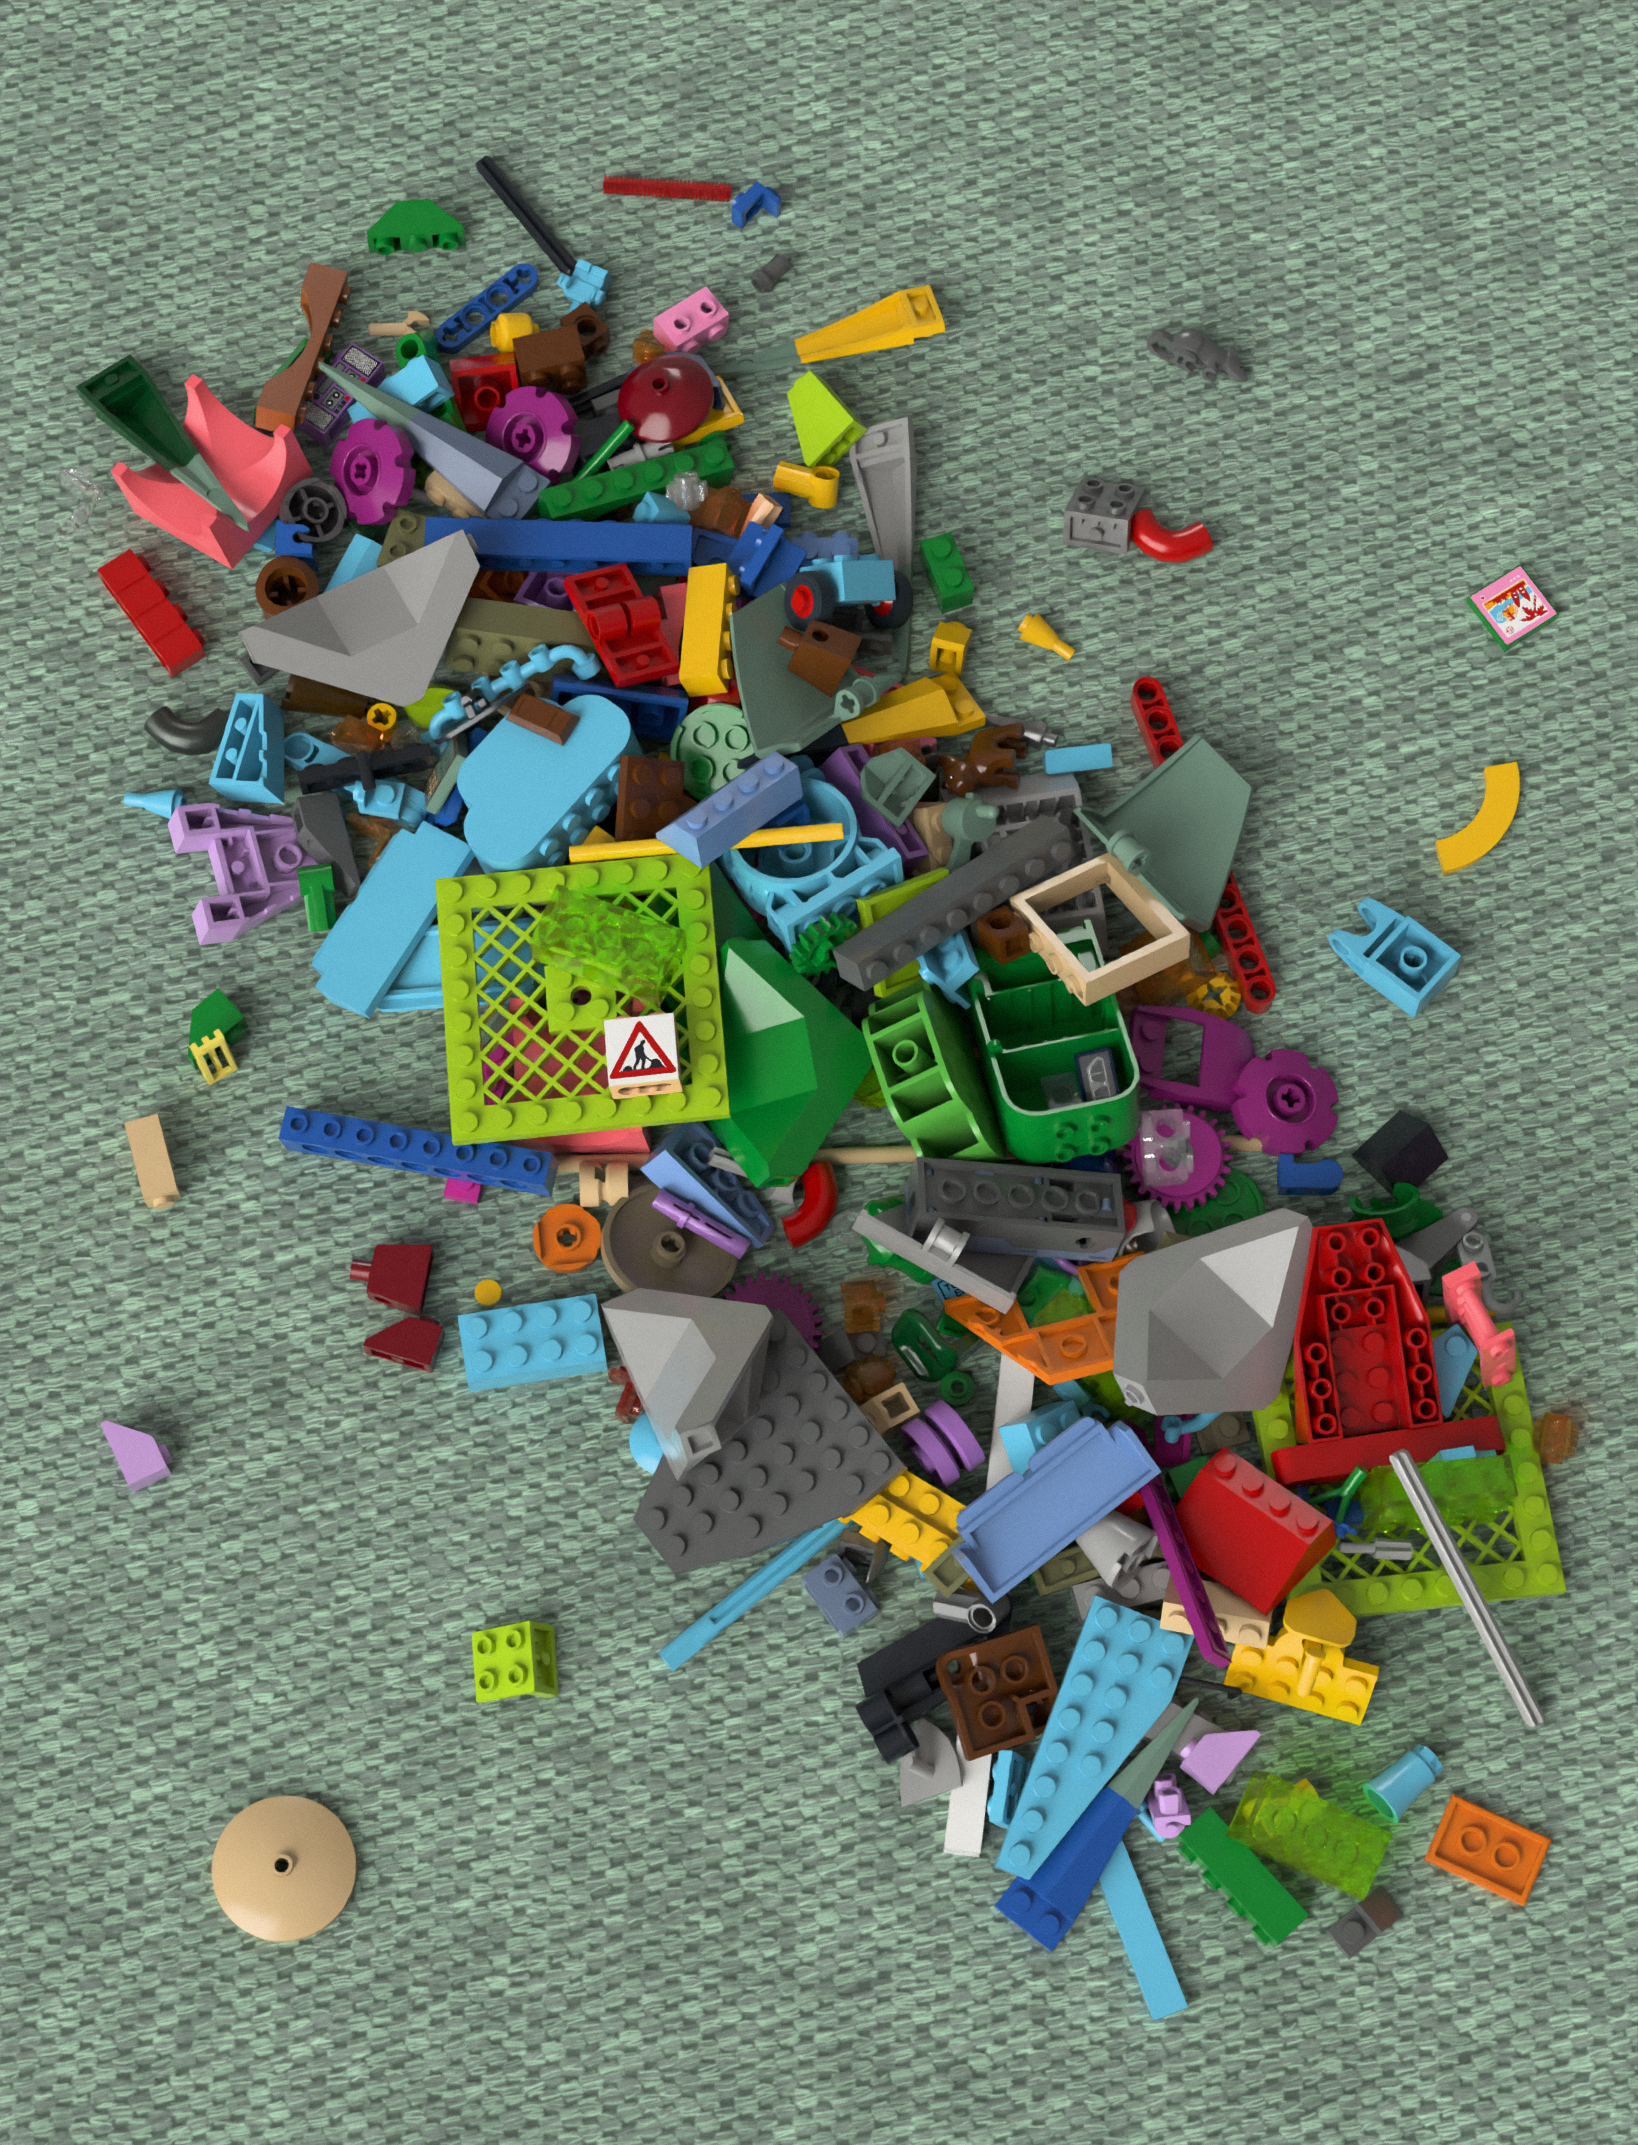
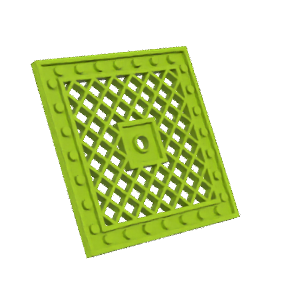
M681 854L435 879L451 1134L454 1146L731 1118L710 864L701 869ZM677 891V899L668 892ZM651 894L644 903L634 897L636 895ZM660 897L672 905L662 918L650 909ZM616 898L609 907L600 899ZM626 900L638 908L628 921L616 913ZM582 901L575 910L566 904ZM592 903L604 912L593 925L582 917ZM548 905L541 914L531 907ZM558 907L570 915L560 928L547 920ZM514 908L507 917L498 911ZM524 910L536 919L525 932L514 924ZM473 912H480V913L474 918ZM677 913L679 914L680 932L669 924ZM490 914L501 922L491 935L479 927ZM644 915H647L657 923L646 936L634 927ZM610 918L622 926L612 939L600 931ZM576 922L588 930L577 943L566 935ZM542 925L554 933L544 946L531 938ZM508 928L520 937L509 950L498 942ZM663 929L675 937L665 950L653 942ZM629 932L641 941L630 954L618 945ZM475 933L485 940L477 951ZM594 936L606 944L596 957L584 949ZM560 940L572 948L562 961L550 953ZM526 943L538 951L528 964H525L516 956ZM680 945L682 964L671 956ZM492 947L504 955L493 968L482 960ZM647 947L659 955L649 968L637 960ZM613 950L625 959L616 970L613 959L605 960ZM579 954L589 961L572 963ZM544 958H547L554 965L544 966V979L534 969ZM510 961L522 969L511 983L500 975L501 971ZM665 962H668L678 970L667 983L655 974ZM477 965L488 973L479 984ZM631 965L643 973L633 987L621 978ZM528 976L540 984L530 997L518 989ZM683 977L685 997L673 989ZM494 979L506 987L495 1001L484 993ZM649 980H652L662 988L652 1001H649L639 993ZM616 983L627 991L618 1004ZM579 990H587L591 993V999L585 1005H576L572 1001L573 995ZM545 992L547 1011L536 1003ZM512 994L524 1002L514 1015L502 1007ZM669 994L680 1003L673 1012L675 1020L677 1021L685 1011L687 1013L688 1031L676 1022L678 1033L683 1036L679 1041V1052L688 1043L690 1050V1063L680 1056V1064L686 1069L681 1075L683 1092L613 1099L609 1086L605 1090L594 1081L598 1074L604 1068H607L606 1053L602 1056L592 1048V1045L602 1034L605 1036L604 1020H611L618 1016H629L623 1010L633 998L646 1006L639 1016L663 1012L658 1006ZM479 997L490 1006L481 1017ZM531 1008L543 1017L532 1030L520 1022ZM496 1012L508 1020L497 1034L486 1025ZM547 1025L549 1026L550 1036L558 1035L550 1045L539 1037V1034ZM515 1026L527 1035L516 1049L504 1040ZM481 1030L492 1038L483 1050ZM592 1032L585 1041L575 1035V1033ZM567 1038L579 1046L569 1060L557 1051ZM533 1041L545 1050L535 1063L523 1055ZM499 1045L510 1053L509 1057L500 1067L488 1058ZM586 1052L598 1061L587 1075L575 1066ZM551 1056L563 1064V1067L553 1078L541 1070ZM517 1059L529 1068L518 1082L506 1073ZM483 1063L494 1071V1074L486 1083L484 1081ZM570 1071L582 1079L571 1093L559 1084ZM536 1074L548 1083L537 1096L525 1088ZM692 1076V1084L684 1085ZM501 1078L513 1086L502 1100L490 1091ZM588 1086L599 1093L580 1096ZM554 1089L564 1096L562 1098L546 1099ZM519 1093L530 1100L511 1103ZM486 1097L495 1104L486 1105Z

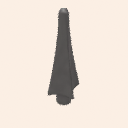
M983 712L986 715L985 723L994 727L1014 723L1023 724L1025 734L1019 740L1027 741V745L1038 751H1041L1043 744L1055 748L1059 735L1047 731L1048 723L1007 718Z

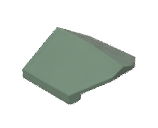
M902 747L872 757L859 773L862 800L893 826L899 828L936 778V775Z

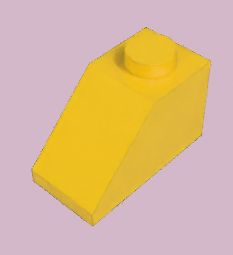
M940 621L931 642L929 669L942 673L954 671L958 677H961L971 643L972 629L966 628L965 625L959 622L945 623Z

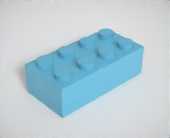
M596 1293L457 1315L470 1392L608 1370Z

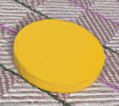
M483 1280L475 1288L476 1300L485 1306L496 1304L502 1295L500 1285L494 1280Z

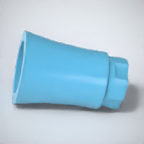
M1418 1744L1411 1752H1406L1380 1775L1363 1784L1362 1789L1369 1802L1384 1818L1392 1823H1398L1412 1803L1435 1781V1777L1442 1772L1443 1765L1428 1747Z

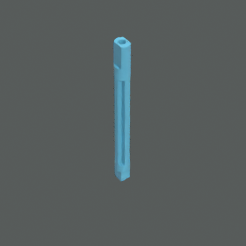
M835 1519L823 1524L822 1528L815 1531L808 1530L661 1649L658 1654L672 1671H675L839 1536L844 1529L846 1530L855 1522L850 1520L848 1525H845Z

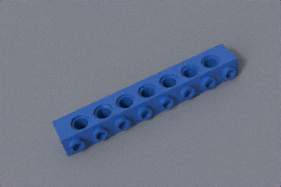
M286 1106L278 1138L287 1150L549 1197L552 1196L559 1166L551 1152L494 1142L454 1146L452 1135L289 1106Z

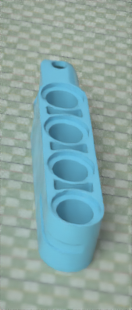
M303 732L293 733L284 740V761L298 771L304 770L310 764L320 763L328 765L337 763L341 758L351 756ZM394 777L379 779L405 784L406 792L400 819H386L415 833L430 814L429 811L425 810V793ZM354 785L332 789L335 793L357 803V801L353 800Z

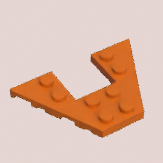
M1140 1251L1113 1258L1112 1262H1096L1077 1267L1079 1281L1094 1312L1091 1314L1029 1329L1017 1299H1015L1007 1313L1004 1314L969 1294L943 1300L944 1311L947 1315L1048 1385L1113 1370L1119 1272L1133 1258L1145 1255V1252Z

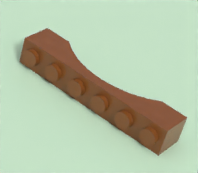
M310 262L302 283L300 307L310 329V338L303 353L290 367L265 382L256 406L255 427L274 432L282 423L291 428L295 434L297 426L304 425L308 406H305L306 401H312L316 391L317 382H314L316 376L321 377L323 373L318 362L325 363L324 352L330 353L334 341L332 330L333 328L339 329L343 316V310H340L342 304L347 306L350 299L352 287L347 286L348 272Z

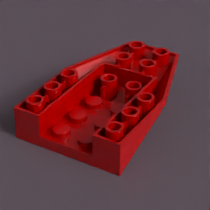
M1376 1218L1313 1227L1293 1338L1296 1442L1313 1444L1343 1439V1436L1400 1427L1411 1429L1443 1424L1429 1317L1383 1219Z

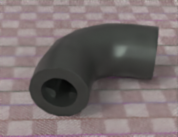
M164 706L156 710L147 719L144 729L156 742L171 752L187 756L209 754L220 747L229 717L222 710L216 708L204 719L190 723L180 719L168 706Z

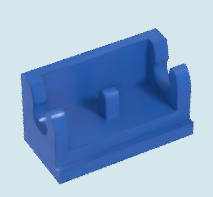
M277 520L276 556L298 558L305 562L313 571H319V561L316 560L313 553L316 545L296 542L294 540L296 533H310L309 528L302 524H284V521Z

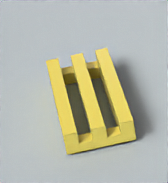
M219 1029L213 1032L214 1039L209 1040L208 1036L201 1039L203 1042L202 1046L197 1047L196 1043L189 1046L208 1085H212L238 1070L226 1039ZM219 1046L228 1063V1066L224 1068L214 1050ZM207 1053L216 1070L214 1074H211L203 1057Z

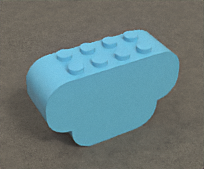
M598 695L576 697L567 702L563 707L550 699L539 698L580 717L579 722L564 746L507 721L508 712L464 760L457 774V787L469 810L464 820V834L485 874L563 866L566 857L569 855V846L582 845L588 836V832L597 822L603 821L608 816L611 807L618 799L619 771L621 767L620 756L643 757L642 749L633 728L622 709L608 699Z

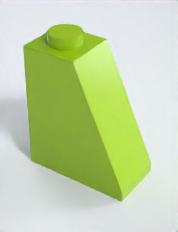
M811 370L799 377L794 386L787 392L804 462L811 469L817 466L833 467L868 431L825 380Z

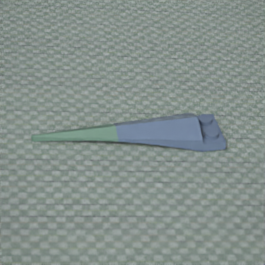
M318 362L320 370L376 418L387 421V425L400 427L408 437L413 451L486 519L513 517L518 520H527L537 507L540 490L552 487L550 480L526 466L524 461L324 362Z

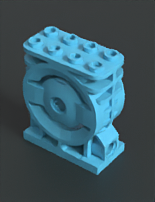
M795 755L788 759L799 767L803 797L799 800L807 803L810 810L811 825L842 822L844 839L796 843L784 850L774 846L729 849L714 860L718 868H723V873L728 880H734L745 902L755 911L767 917L769 928L784 945L788 958L789 954L794 951L791 947L792 944L801 940L798 935L806 933L805 929L810 923L818 924L822 916L828 919L833 912L837 916L843 912L857 925L861 921L856 899L904 882L901 855L894 847L888 850L878 838L862 837L859 823L850 802L832 783H826L823 772L818 768H814L813 761L807 755ZM760 850L758 857L759 866L754 868L755 858Z

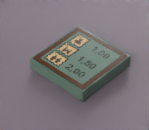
M460 732L450 739L424 784L425 810L435 815L440 811L456 784L459 768L468 757V738L465 733Z

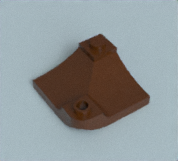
M1034 1623L983 1641L963 1644L948 1649L938 1657L936 1662L937 1676L941 1689L948 1699L965 1760L972 1761L1036 1739V1735L1044 1732L1056 1699V1694L1059 1692L1039 1624ZM956 1660L958 1669L956 1672L950 1673L948 1665L951 1661Z

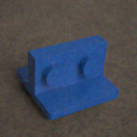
M750 521L725 563L728 564L733 575L738 576L740 590L754 598H758L779 583L786 582L788 584L805 560L807 551L786 540L784 529L772 523L768 530L756 522Z

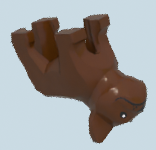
M1014 723L979 731L972 738L967 755L961 760L955 756L939 755V766L944 770L945 778L941 789H947L949 794L965 798L966 792L973 793L978 786L995 787L1007 785L1011 789H1018L1020 774L1018 772L1003 771V767L1007 769L1014 768L1016 758L1026 759L1028 751L1027 741L1017 740L1025 734L1024 725Z

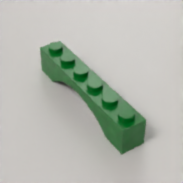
M724 440L542 489L540 490L536 510L540 518H546L551 521L580 519L584 522H590L613 509L643 499L647 491L662 495L671 493L700 495L730 486L735 466Z

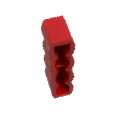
M128 549L98 568V575L106 589L173 678L206 657L203 649L206 642L196 627L191 630L187 626L185 621L188 620V617L178 603L172 605L166 598L170 593L161 579L158 578L154 581L148 572L152 571L145 557L142 554L136 556L131 549Z

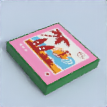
M1521 564L1471 594L1466 600L1467 604L1504 652L1559 617L1557 610Z

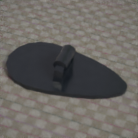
M529 682L524 683L492 702L485 698L480 689H472L461 698V705L468 716L440 734L434 740L437 745L465 730L529 689L531 685ZM475 703H478V705L480 706V709H478V710L475 709V707H474Z

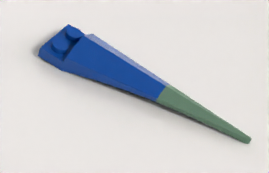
M1199 1697L1194 1698L1092 1800L1030 1880L1017 1876L994 1906L995 1909L1051 1953L1075 1922L1195 1710Z

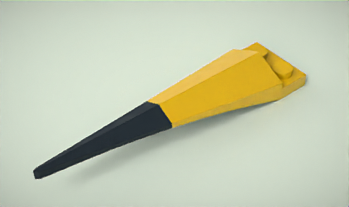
M952 671L932 679L927 677L921 678L881 696L878 702L864 708L863 712L855 718L842 721L802 750L783 756L791 758L795 755L799 756L833 750L857 743L864 745L903 739L956 736L984 726L986 715L955 672ZM754 753L739 760L737 768H748L760 759Z

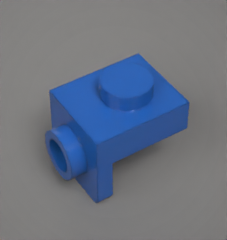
M756 181L746 193L742 192L734 199L731 205L732 222L743 229L762 208L775 218H778L781 215L780 196L771 187H764Z

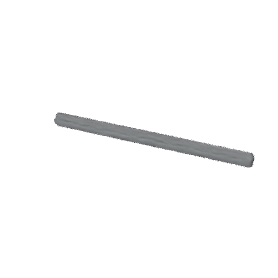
M1404 1448L1399 1449L1390 1455L1389 1460L1521 1716L1527 1725L1536 1727L1545 1721V1715L1409 1451Z

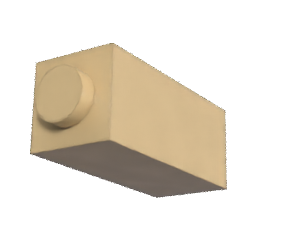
M158 1114L125 1122L143 1199L147 1207H154V1209L160 1210L173 1206L174 1201L181 1199L164 1129Z

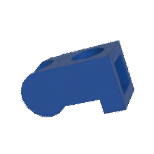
M1280 1154L1277 1160V1195H1332L1339 1188L1343 1178L1342 1168L1334 1160L1326 1159L1317 1164L1294 1163V1154Z

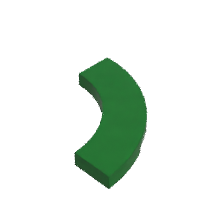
M1042 1263L1038 1264L1032 1275L1020 1286L1016 1293L1018 1295L1016 1299L1027 1324L1042 1313L1048 1312L1057 1303L1072 1280L1070 1274ZM943 1307L935 1324V1328L939 1333L960 1338L971 1331L947 1315Z

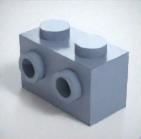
M834 1553L802 1576L801 1584L841 1639L844 1640L877 1616L878 1609L876 1605L879 1601L868 1586L862 1589L854 1578L858 1573L852 1563L846 1557L841 1560L837 1553Z

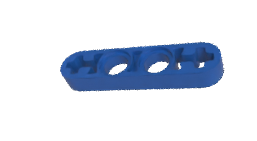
M525 263L514 266L442 323L436 332L440 350L447 354L460 352L487 331L491 326V322L496 321L499 314L509 313L532 295L539 285L536 269L530 264ZM520 275H521L523 278H526V277L529 276L530 283H528V284H526L525 282L519 283V282H518V277H519ZM514 287L516 289V295L513 293L512 290ZM497 293H503L508 296L509 300L506 304L498 306L491 302V298ZM481 313L484 316V321L478 325H472L466 320L469 314ZM458 323H461L464 329L460 330ZM448 333L451 336L456 334L457 341H446L445 334Z

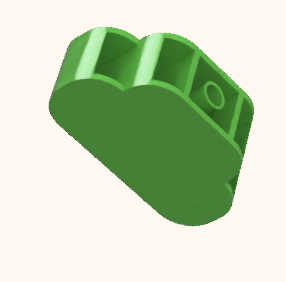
M924 979L869 1005L870 1016L862 1020L863 1034L888 1109L901 1132L911 1141L916 1156L997 1163L1006 1159L1005 1143L956 1003L952 1004L949 1002L939 986L935 983L930 985Z

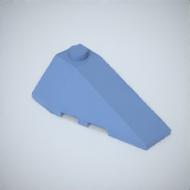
M701 1121L680 1123L655 1148L640 1170L660 1189H665L666 1192L687 1204L692 1202L696 1205L695 1209L723 1224L745 1239L751 1240V1245L758 1249L761 1248L774 1230V1223L754 1193L748 1190L745 1191L736 1177L737 1174L707 1164L710 1158L709 1153L713 1150L714 1145L722 1146L717 1137Z

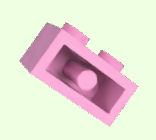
M704 287L655 317L653 335L666 352L675 351L696 354L703 345L710 341L716 342L726 334L729 314L711 291Z

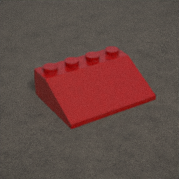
M1225 1446L1199 1471L1175 1508L1196 1567L1265 1616L1336 1545L1333 1520Z

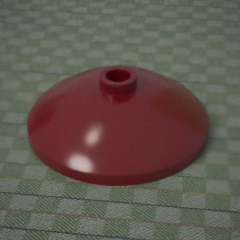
M680 355L655 357L640 364L624 380L618 395V412L622 422L627 419L635 426L631 434L641 440L651 443L678 441L695 432L708 418L714 403V387L708 372L695 360Z

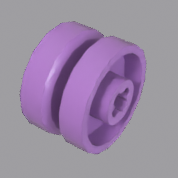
M938 1399L925 1409L926 1423L920 1419L912 1418L900 1427V1434L907 1448L926 1474L936 1485L946 1491L960 1480L959 1467L971 1472L985 1462V1456L976 1438L960 1416L945 1401Z

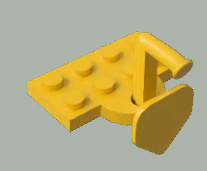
M1323 1588L1289 1600L1283 1617L1284 1627L1280 1629L1276 1637L1269 1635L1266 1649L1235 1643L1231 1655L1232 1663L1228 1665L1223 1682L1224 1685L1238 1687L1244 1693L1361 1726L1380 1667L1345 1657V1647L1353 1642L1357 1621L1330 1590Z

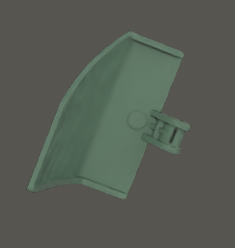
M1197 734L1137 786L1104 811L1098 812L1091 807L1079 805L1073 812L1106 845L1108 852L1118 858L1124 864V868L1130 874L1136 876L1181 923L1198 932H1204L1210 929L1223 895L1240 843L1254 788L1202 736Z

